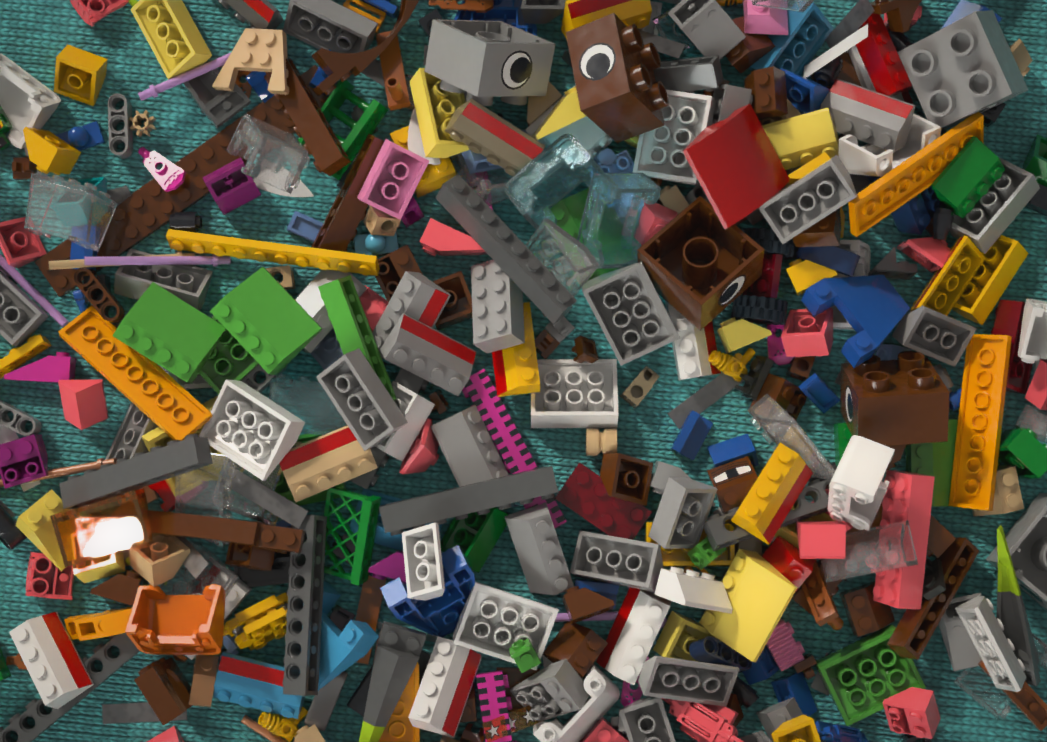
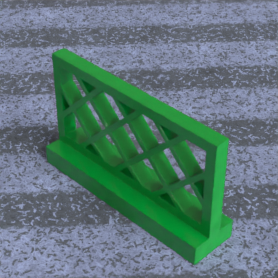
M337 487L327 490L324 516L327 517L325 556L329 555L334 566L331 568L324 566V573L350 580L351 584L357 586L368 581V570L371 566L381 497L374 495L369 497ZM334 493L339 494L344 501L339 507L333 501ZM354 499L363 501L361 511L358 513L351 504V501ZM345 505L352 514V517L347 520L344 519L339 511ZM333 513L336 514L341 523L335 528L330 522V515ZM352 519H355L359 526L356 533H353L347 524ZM342 526L349 536L344 541L341 540L336 532ZM332 534L338 544L332 549L327 543V536ZM350 539L355 545V552L351 555L344 545ZM338 547H340L346 557L340 562L333 553ZM347 560L352 566L351 574L346 573L341 566Z

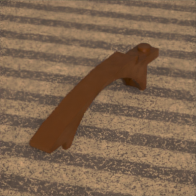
M401 0L397 21L386 39L378 46L358 53H338L320 48L311 55L328 76L312 89L317 96L325 93L327 96L336 88L334 84L339 79L343 82L352 74L354 76L360 74L388 47L410 18L419 0Z
M875 0L870 4L875 10L873 14L882 15L887 13L890 31L904 33L909 31L914 13L922 0Z
M140 510L136 529L137 532L164 537L203 538L252 546L287 554V551L301 553L305 534L304 530L264 525L257 522L152 510Z

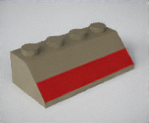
M470 99L455 110L445 129V132L450 134L453 140L463 142L472 152L482 154L487 158L488 162L501 166L511 176L518 177L526 173L545 148L544 144L473 99Z

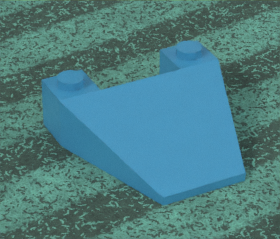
M325 581L323 584L318 690L365 656L379 638V635L366 622L350 620L343 631L332 622L327 614L341 595L329 582Z

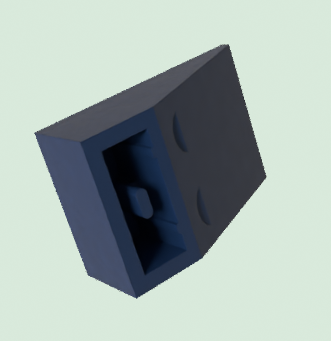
M930 186L891 214L899 232L921 235L929 225L936 208H940L942 204L932 186Z

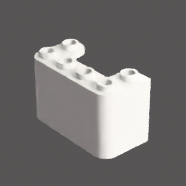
M851 436L829 484L827 510L832 519L848 522L858 530H870L890 484V481L885 480V482H882V479L894 456L895 449L861 436Z

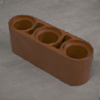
M79 268L74 272L73 280L101 317L113 323L120 322L124 318L125 310L98 275L87 268ZM89 273L90 280L88 283L83 284L82 276ZM102 290L103 298L96 301L95 293ZM116 307L117 314L115 317L110 318L108 315L109 309Z

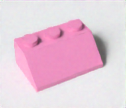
M743 0L745 33L788 35L787 0Z
M385 139L357 198L401 220L429 160Z

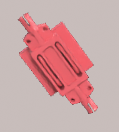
M662 698L663 701L671 705L669 713L677 717L676 720L682 724L680 730L697 741L745 742L737 737L738 730L733 726V723L739 713L731 708Z

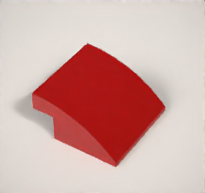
M751 104L736 109L728 118L706 127L683 150L688 163L724 229L729 228L758 209L789 182L788 174Z

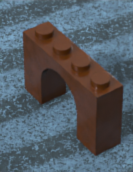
M162 657L138 671L140 676L134 679L163 726L193 706L189 705L191 686L172 657L167 660Z

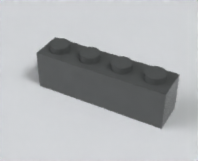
M719 55L661 61V67L653 70L655 81H661L666 90L684 91L687 93L703 89L707 92L714 91L724 80Z

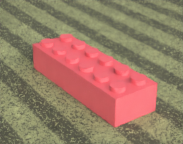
M887 470L885 480L890 481V484L882 501L883 511L880 522L878 559L875 567V586L873 588L874 601L898 609H921L934 476L909 471Z

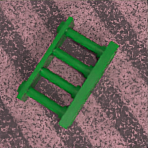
M340 80L335 85L336 88L321 108L328 123H330L333 117H336L352 129L346 139L341 138L335 133L351 161L331 175L337 180H340L359 153L368 133H373L388 111L387 108L375 99L368 104L351 91L355 86L347 80L343 82ZM346 99L364 111L357 122L339 110ZM299 137L293 149L306 157L308 152L303 146L305 141Z

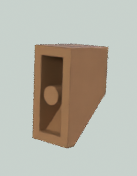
M196 655L189 705L211 708L219 656Z

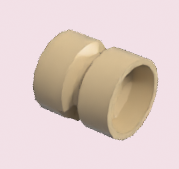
M586 428V456H598L600 452L603 454L617 453V428H604L602 432L596 428Z

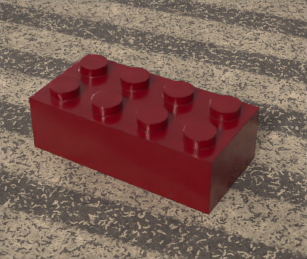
M580 462L555 497L559 502L607 535L632 540L652 513L643 505L610 497L601 477Z

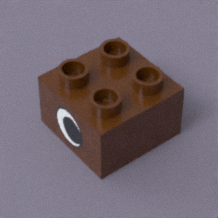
M612 13L566 32L581 112L616 143L665 125L662 108L669 106V98L662 82L655 81L653 71L661 67L660 57L652 42L644 45L641 33L635 24L626 26L615 13Z
M699 196L637 250L638 262L643 263L657 293L701 331L762 276L765 249L735 224L724 229L712 205Z
M906 351L898 354V360L881 361L880 357L873 355L872 358L855 368L850 363H841L840 412L852 436H861L885 446L948 442L950 392L924 354Z

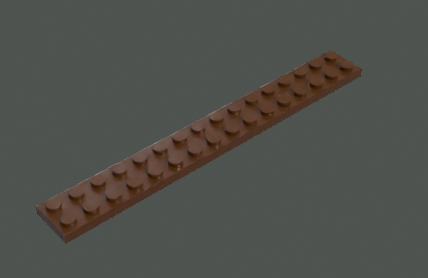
M314 65L301 74L321 109L331 93L328 96L324 94L317 96L312 90L314 88L309 86L318 69ZM275 96L265 103H260L176 162L175 165L186 172L184 182L176 190L165 192L157 180L153 178L132 193L130 197L114 210L106 211L100 217L101 220L94 225L100 228L97 257L123 255L167 224L170 214L184 212L208 195L210 191L203 180L204 176L240 157L245 166L248 167L296 132L293 128L295 124L293 120L290 121L285 115L283 103H280ZM72 236L35 261L54 291L61 298L77 287L73 280L74 272L77 269L49 270L48 262L70 260ZM96 267L94 272L97 273L104 267Z

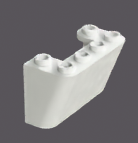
M913 114L905 147L895 152L891 149L885 150L869 143L859 147L858 139L854 135L849 134L839 139L838 157L849 174L882 177L941 136V127Z

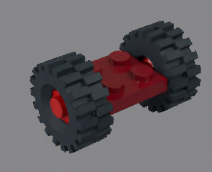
M743 229L744 233L765 249L762 276L733 301L731 318L735 317L736 320L744 319L758 324L785 325L788 302L777 299L782 259H792L795 255L796 246L793 239L782 244L773 229Z

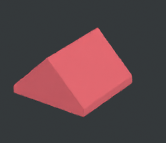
M30 216L0 222V247L8 265L20 268L47 254Z
M103 379L59 380L58 384L65 420L83 430L108 419Z
M796 521L800 559H845L846 524L840 521Z

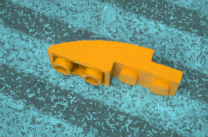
M132 607L110 609L102 613L70 616L64 619L67 632L71 640L79 639V641L125 633Z

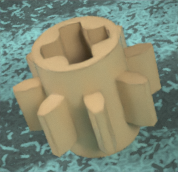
M147 110L143 114L136 111L134 118H129L133 123L130 129L132 131L137 130L136 135L138 137H141L142 133L150 137L149 132L152 129H157L153 125L156 118L154 116L149 117ZM142 120H145V121H146V122H144V125H145L144 127H141V125H142L141 121H142Z

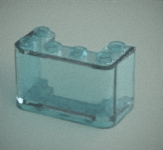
M563 134L506 183L505 193L522 216L543 237H546L557 225V218L550 210L555 204L583 181L591 190L597 191L610 183L611 179L572 134Z
M595 173L593 175L576 243L578 252L594 269L623 268L638 263L637 250L642 245L635 239V234L639 226L641 211L644 207V202L648 205H653L657 202L661 190L646 174Z
M278 374L275 375V378H271L269 399L306 422L301 433L325 435L347 425L320 382L310 381V377L297 376V380H294L292 376Z

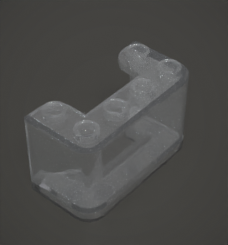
M248 114L242 117L227 148L229 154L248 160L245 167L241 169L243 174L290 194L293 189L298 187L300 174L303 169L307 168L310 162L308 151L293 134Z

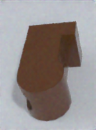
M816 356L794 357L786 375L804 382L809 377Z

